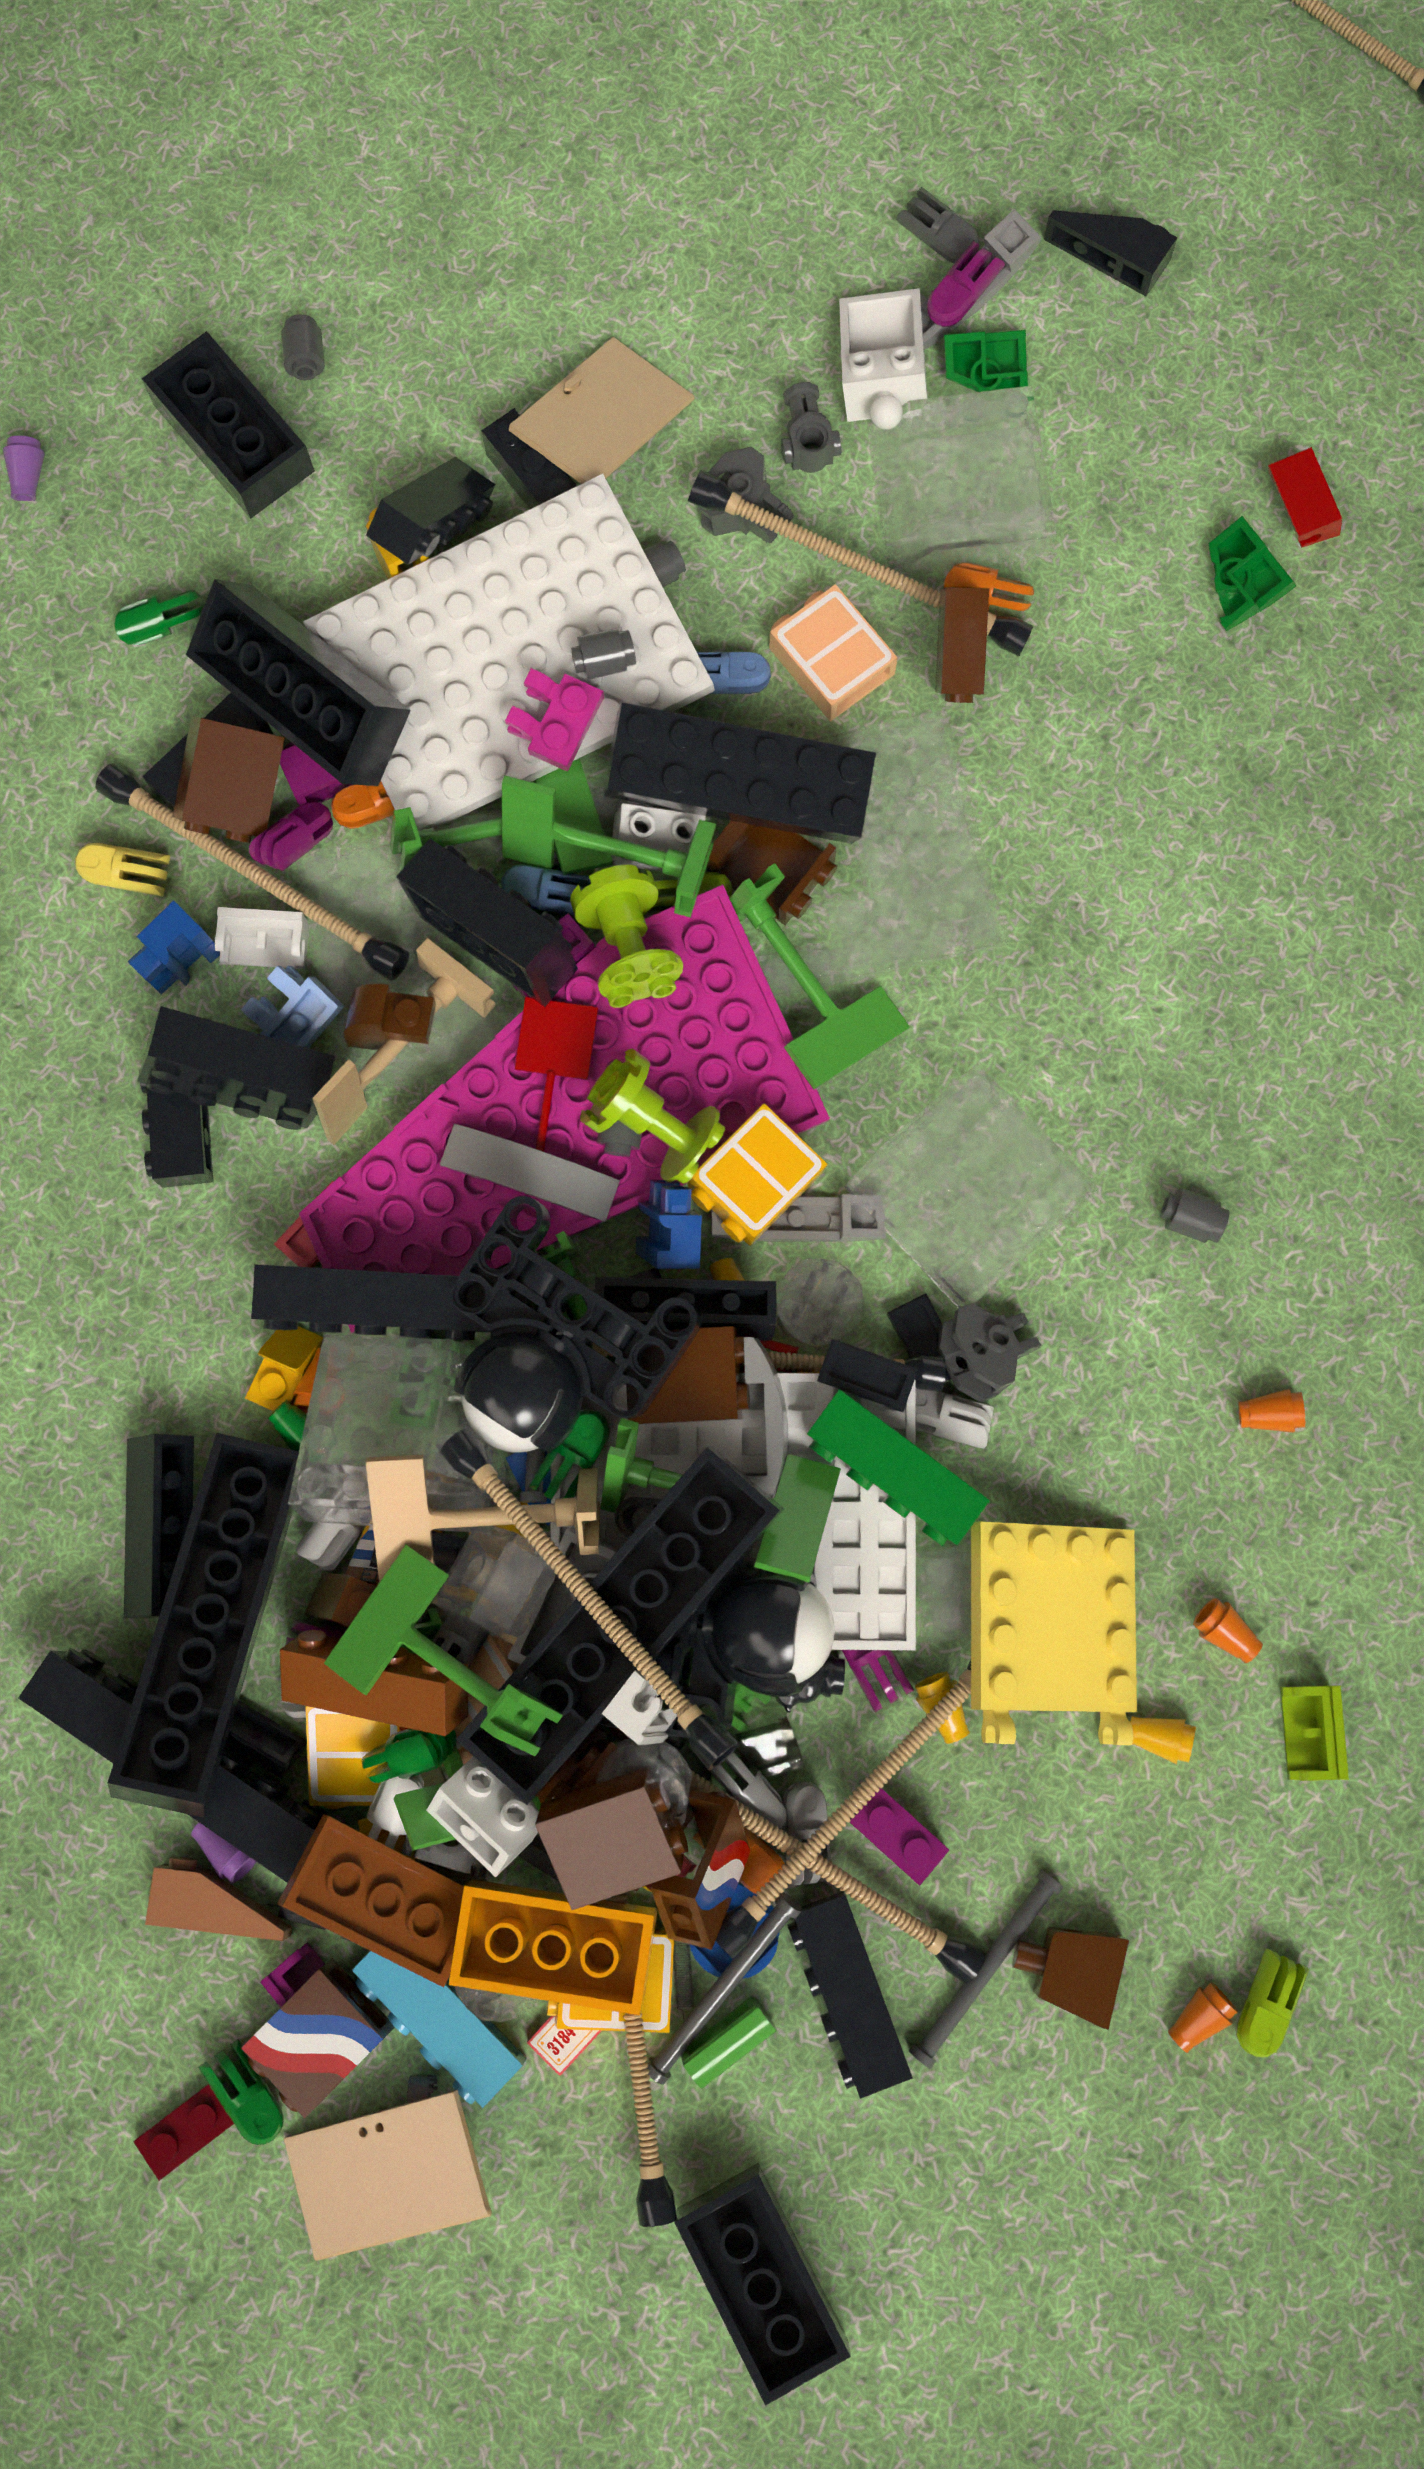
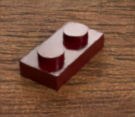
M208 2084L133 2142L158 2181H160L234 2125V2123Z

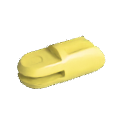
M89 843L79 849L75 857V866L78 874L90 883L163 897L165 888L128 880V875L166 881L167 871L133 864L131 859L169 865L170 855L103 843Z

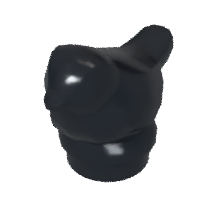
M829 1654L823 1666L806 1680V1685L800 1693L786 1697H775L776 1701L784 1707L787 1713H790L796 1704L813 1702L820 1694L825 1697H831V1694L842 1695L845 1680V1659L834 1658L833 1654Z

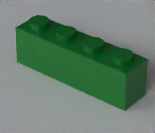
M840 1389L807 1433L808 1436L814 1439L809 1445L810 1449L829 1463L837 1456L851 1467L846 1473L849 1478L867 1491L873 1484L888 1494L883 1503L905 1519L910 1512L914 1513L926 1522L921 1531L941 1546H944L948 1539L958 1546L990 1502L988 1498Z

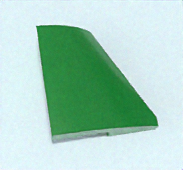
M1026 330L994 333L982 331L944 335L946 379L990 398L1018 402L1016 407L1018 410H1029Z
M1243 516L1208 543L1211 561L1214 564L1215 589L1225 614L1224 617H1220V621L1226 631L1271 606L1296 587L1294 581Z

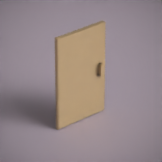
M612 337L509 425V431L572 478L583 484L601 474L604 475L605 479L609 477L694 401L695 397L619 340Z
M458 2090L283 2138L315 2261L487 2218L492 2214ZM363 2127L366 2129L367 2134L364 2133Z

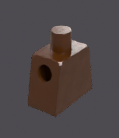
M1048 1927L1043 1946L1018 1940L1013 1955L1012 1968L1036 1974L1033 1992L1037 1997L1092 2024L1109 2030L1129 1940L1115 1933Z

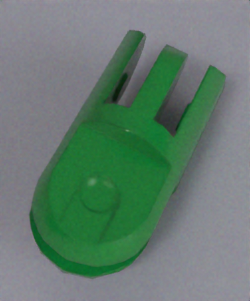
M189 590L159 601L157 595L154 594L123 606L115 618V631L120 640L126 644L142 645L171 635L170 627L201 616L204 605L194 606L166 616L164 611L199 598L200 595L195 590Z
M581 1410L573 1431L559 1447L548 1452L528 1487L535 1491L538 1489L549 1473L558 1454L565 1457V1460L544 1494L550 1500L558 1492L574 1463L580 1466L581 1469L593 1468L609 1437L610 1430L606 1418L595 1410ZM579 1472L567 1489L564 1498H575Z
M414 1729L392 1734L386 1743L364 1755L361 1761L362 1767L365 1769L384 1763L367 1775L371 1782L380 1783L395 1777L408 1779L437 1769L445 1762L447 1756L454 1752L457 1743L456 1732L453 1729L447 1736Z
M236 2039L230 2045L240 2064L254 2083L251 2087H247L234 2064L223 2050L215 2054L214 2057L237 2094V2097L231 2100L208 2062H204L198 2068L241 2136L249 2143L264 2145L273 2141L281 2132L284 2115L281 2106L270 2091L264 2078L252 2069L248 2062L247 2054L241 2049L243 2045L239 2039Z

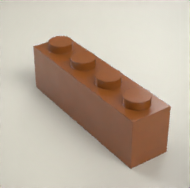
M308 1630L300 1633L298 1637L280 1649L282 1701L441 1736H447L468 1717V1692L419 1655L409 1653L403 1647L398 1649L367 1695L362 1694L324 1664L340 1638L326 1636V1633L320 1630Z

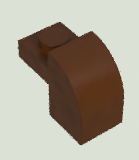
M366 984L355 988L351 995L343 1034L348 1047L378 1051L388 1039L429 1044L436 1008L434 997L391 992L388 984Z

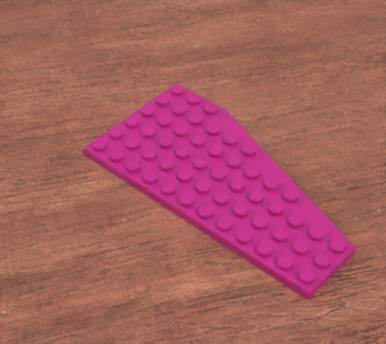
M723 885L698 895L691 918L675 914V906L645 919L647 932L642 937L645 949L670 950L682 959L683 971L675 981L676 990L671 995L664 998L650 996L635 1000L625 1007H611L608 999L602 996L598 989V979L611 964L620 960L621 957L617 946L608 944L604 937L596 944L592 951L576 964L578 967L576 972L550 1000L598 1007L588 1080L555 1076L544 1152L620 1181L606 1221L638 1207V1202H649L650 1180H663L660 1171L670 1147L646 1130L642 1133L640 1149L631 1150L630 1157L605 1154V1146L596 1143L598 1133L581 1122L580 1115L582 1110H591L593 1103L587 1100V1097L596 1081L615 1059L624 1063L626 1061L625 1051L628 1049H635L650 1061V1068L644 1084L664 1098L662 1108L678 1120L686 1124L699 1111L708 1106L718 1109L720 1113L719 1123L725 1126V1131L714 1147L706 1148L697 1161L699 1163L698 1168L764 1103L797 1135L830 1120L817 1089L813 1090L784 1048L794 1039ZM523 1011L496 1034L495 1038L446 1083H442L393 1128L394 1130L342 1177L339 1176L299 1213L323 1268L459 1276L505 1205L511 1199L518 1196H527L535 1199L548 1210L551 1217L548 1233L536 1251L559 1242L556 1234L564 1231L571 1237L602 1223L600 1220L570 1211L563 1206L440 1166L454 1124L536 1149L547 1074L514 1070ZM688 1182L685 1184L680 1183L679 1186H685ZM525 1208L518 1214L517 1226L520 1231H526L535 1225L537 1220L535 1209ZM508 1246L498 1247L491 1256L493 1267L499 1269L508 1265L511 1260V1251ZM348 1325L351 1333L354 1334L355 1325Z

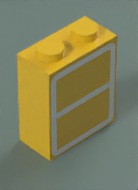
M764 1103L697 1169L687 1186L692 1189L691 1199L705 1212L712 1209L723 1220L721 1227L733 1240L738 1243L744 1240L751 1246L823 1173L828 1164Z
M305 1706L309 1806H324L328 1809H341L346 1806L370 1807L380 1783L371 1782L367 1775L384 1763L363 1769L362 1757L372 1751V1749L386 1743L392 1734L405 1730V1727Z
M665 1930L654 1931L645 2000L641 2011L642 2025L644 2026L642 2031L670 2033L674 1940L668 1939ZM547 2001V2016H555L557 2029L625 2031L627 2027L624 2025L626 2020L623 2017L626 2013Z

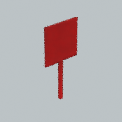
M525 997L514 1070L547 1074L536 1150L544 1152L555 1076L588 1080L598 1007L550 1001L544 1007L533 998Z

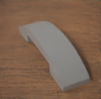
M1015 209L984 236L985 245L982 248H986L992 253L991 262L995 257H998L1004 261L1005 266L961 321L950 327H941L934 324L927 311L929 296L925 298L922 294L920 295L924 350L934 345L944 335L950 333L981 309L1012 278L1041 242V236Z
M457 1124L453 1126L440 1162V1166L534 1196L602 1222H606L620 1182L617 1179L551 1154Z
M842 1194L840 1197H799L756 1241L852 1242L885 1239V1195ZM711 1209V1236L732 1239L721 1227L723 1220Z
M744 1337L745 1384H764L767 1475H753L748 1478L773 1499L776 1495L787 1458V1409L780 1379L766 1349L758 1338Z

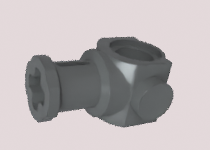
M800 382L784 391L783 398L785 404L790 408L791 420L787 425L789 438L781 439L784 464L792 463L793 470L800 469L807 473H815L822 470L826 465L833 464L834 456L842 454L839 431H832L830 421L826 419L825 415L819 413L817 404L820 396L817 385L811 382ZM807 445H815V446H818L819 448H817V449H807V448H805L804 446H807Z

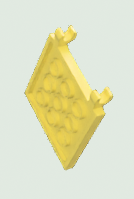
M983 1521L974 1522L971 1526V1709L983 1710L981 1728L983 1743L1015 1744L1016 1728L1009 1715V1710L1100 1712L1098 1730L1100 1744L1132 1745L1133 1728L1126 1717V1712H1137L1134 1530Z

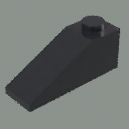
M1053 210L1049 215L1044 236L1045 241L1145 297L1171 261L1178 238L1170 234L1164 227L1154 225L1143 218Z

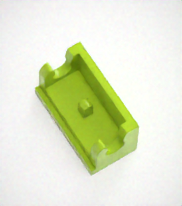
M1341 1685L1280 1687L1288 1780H1349Z

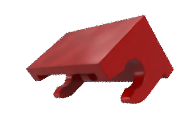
M1312 447L1268 465V472L1276 485L1301 548L1340 536L1343 518Z

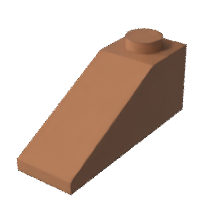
M170 1857L169 1864L154 1867L145 1925L284 1941L291 1937V1925L226 1880L220 1879L210 1869L196 1868L197 1859Z

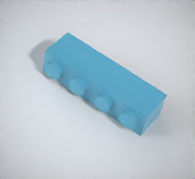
M372 1951L352 1969L358 1976L355 1984L359 1990L373 2002L378 1998L391 2011L387 2017L393 2026L405 2036L410 2032L423 2045L420 2048L423 2057L435 2069L440 2070L443 2066L454 2077L455 2081L452 2083L454 2089L458 2090L459 2095L469 2104H473L476 2101L483 2108L525 2063L527 2058L458 1986L448 1985L449 1978L443 1988Z

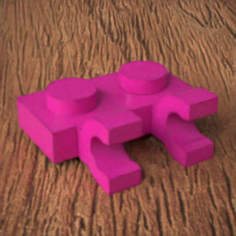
M531 668L524 681V686L528 688L526 695L546 702L549 706L541 722L537 721L527 712L512 706L505 719V723L509 725L508 733L531 741L528 747L529 755L568 772L604 699V691L567 674H564L560 684H557L545 674Z

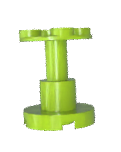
M628 864L608 867L590 875L591 884L583 890H580L578 885L571 894L570 903L578 923L586 928L602 929L606 942L617 946L621 957L620 960L611 964L600 975L598 989L601 995L608 999L609 1005L613 1008L625 1007L635 1000L650 996L664 998L671 995L676 990L675 981L683 971L681 957L670 950H646L642 937L647 932V925L643 915L655 905L658 899V889L652 873L647 869L646 874L639 873L637 866Z
M628 1049L625 1051L626 1061L622 1063L615 1059L596 1081L587 1097V1100L593 1103L591 1110H582L580 1115L581 1122L596 1133H602L617 1121H620L637 1134L648 1130L670 1146L662 1163L661 1178L666 1182L678 1180L680 1183L685 1184L696 1173L699 1166L697 1161L706 1148L714 1147L723 1136L725 1126L719 1123L720 1113L715 1107L708 1106L699 1111L686 1124L678 1120L662 1108L664 1098L644 1084L650 1068V1061L635 1049Z

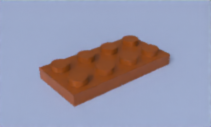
M323 1814L277 1904L444 1988L451 1972L464 1886Z

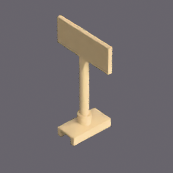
M429 938L417 948L419 967L436 980L426 991L427 997H434L435 1013L441 1007L446 1009L456 997L460 998L484 1018L495 1007V1002L490 999L494 994V990ZM388 1039L367 1061L359 1073L356 1064L348 1059L313 1097L326 1138L330 1143L335 1145L367 1109L368 1106L363 1092L364 1088L390 1064L409 1042Z
M423 1455L366 1458L379 1583L405 1545H408L435 1564L431 1533L433 1529L514 1525L501 1510V1507L430 1509ZM598 1468L579 1469L576 1498L555 1499L553 1504L522 1505L528 1511V1514L532 1516V1519H535L536 1523L556 1522L557 1527L575 1526L580 1555L599 1554L601 1509L600 1501H597Z

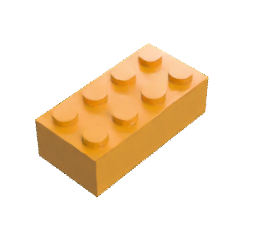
M472 1879L464 1885L448 1985L640 2015L644 2006L658 1909L601 1900L571 1910L568 1900L563 1893Z

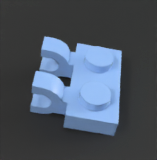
M277 966L267 979L289 998L287 1003L278 1012L276 1007L266 997H261L259 1001L255 997H251L242 1007L241 1011L263 1030L260 1035L310 1048L345 1006L316 977H308L304 981L293 966H287L286 969L282 966Z

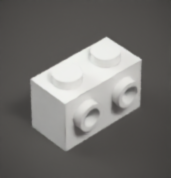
M628 801L627 804L622 803L614 815L612 837L665 852L670 848L687 853L699 819L705 821V816L672 809L652 808L651 805ZM611 855L613 865L629 864L641 869L663 871L662 868Z
M474 1756L438 1789L426 1810L495 1877L533 1841L538 1833L535 1822L539 1811L533 1802L526 1805Z

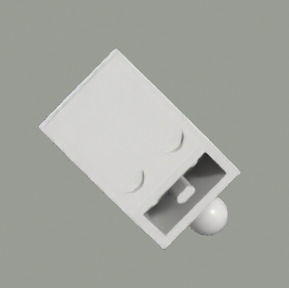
M920 288L839 299L842 385L847 422L871 419L878 428L889 430L899 424L902 415L928 412Z

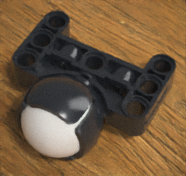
M527 1196L513 1198L505 1205L452 1286L451 1300L454 1307L486 1330L492 1332L493 1338L476 1347L463 1361L455 1379L454 1390L462 1395L463 1409L470 1427L487 1444L507 1452H528L538 1448L551 1452L559 1447L573 1431L580 1416L583 1396L588 1397L617 1417L635 1419L642 1416L648 1410L698 1334L702 1325V1317L699 1309L688 1300L670 1298L657 1308L648 1324L645 1325L536 1253V1249L548 1233L551 1217L548 1210L541 1203ZM525 1208H534L537 1214L535 1225L531 1229L520 1231L517 1226L518 1214ZM500 1246H508L511 1251L509 1264L502 1269H495L491 1262L493 1252ZM475 1284H481L485 1289L484 1302L476 1308H471L466 1301L468 1289ZM519 1292L540 1307L535 1311L511 1295V1293ZM582 1295L587 1301L586 1314L578 1320H571L566 1312L567 1303L572 1297ZM678 1307L686 1308L690 1314L689 1326L684 1331L672 1332L667 1324L669 1313ZM557 1331L563 1334L561 1338L555 1335ZM594 1342L615 1356V1363L586 1344ZM651 1346H659L665 1355L664 1363L658 1370L649 1372L642 1363L643 1353ZM631 1384L637 1389L639 1400L633 1409L625 1411L618 1406L617 1393L622 1386Z
M629 1497L623 1500L615 1512V1524L618 1531L624 1536L630 1537L635 1531L632 1525L634 1512L641 1507H645L650 1514L662 1499ZM752 1547L654 1660L661 1667V1670L665 1671V1675L669 1676V1680H672L673 1684L677 1685V1689L681 1690V1694L685 1695V1699H689V1703L697 1705L700 1709L706 1704L712 1706L717 1714V1721L722 1723L727 1730L731 1728L733 1722L735 1682L755 1693L770 1697H786L798 1694L805 1687L806 1680L823 1666L831 1652L834 1641L833 1615L826 1599L817 1589L815 1576L812 1574L810 1583L795 1577L759 1568L749 1570ZM606 1717L600 1723L609 1728L619 1729ZM676 1717L665 1732L669 1736L688 1738L686 1731L678 1723V1717Z

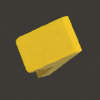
M299 1326L297 1330H276L258 1352V1355L264 1359L245 1399L271 1411H274L286 1399L293 1405L296 1399L293 1392L314 1358L316 1349L321 1347L325 1338Z

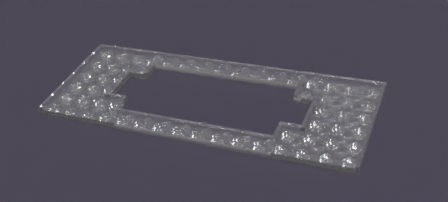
M946 709L811 739L876 752L862 838L851 844L862 891L823 900V907L832 940L795 948L823 988L1007 946L1009 942ZM605 786L590 789L603 832L613 830L615 813L622 803L627 804L628 802L604 797ZM652 806V808L668 810L667 808ZM502 809L455 819L434 831L502 817ZM391 834L308 852L296 861L301 891L304 896H307L308 899L324 907L325 910L338 916V918H341L360 932L365 931L373 937L390 940L408 951L410 955L403 972L399 977L391 981L373 970L363 955L355 951L352 945L307 917L320 982L345 1006L329 1024L338 1068L340 1069L349 1059L356 1064L358 1073L377 1050L348 1047L343 1034L353 990L366 984H388L391 992L427 997L426 991L436 980L419 967L416 950L429 938L445 951L441 932L419 917L396 878L400 872L402 854L392 855L390 849ZM502 835L453 845V847L466 858V864L469 865V862L502 855ZM777 952L756 957L775 999L805 992ZM494 976L479 978L494 990V994L490 999L495 1002V1007L485 1018L460 998L456 997L446 1009L441 1007L434 1014L429 1044L409 1042L390 1064L364 1088L363 1092L459 1071L523 1010L503 1015Z

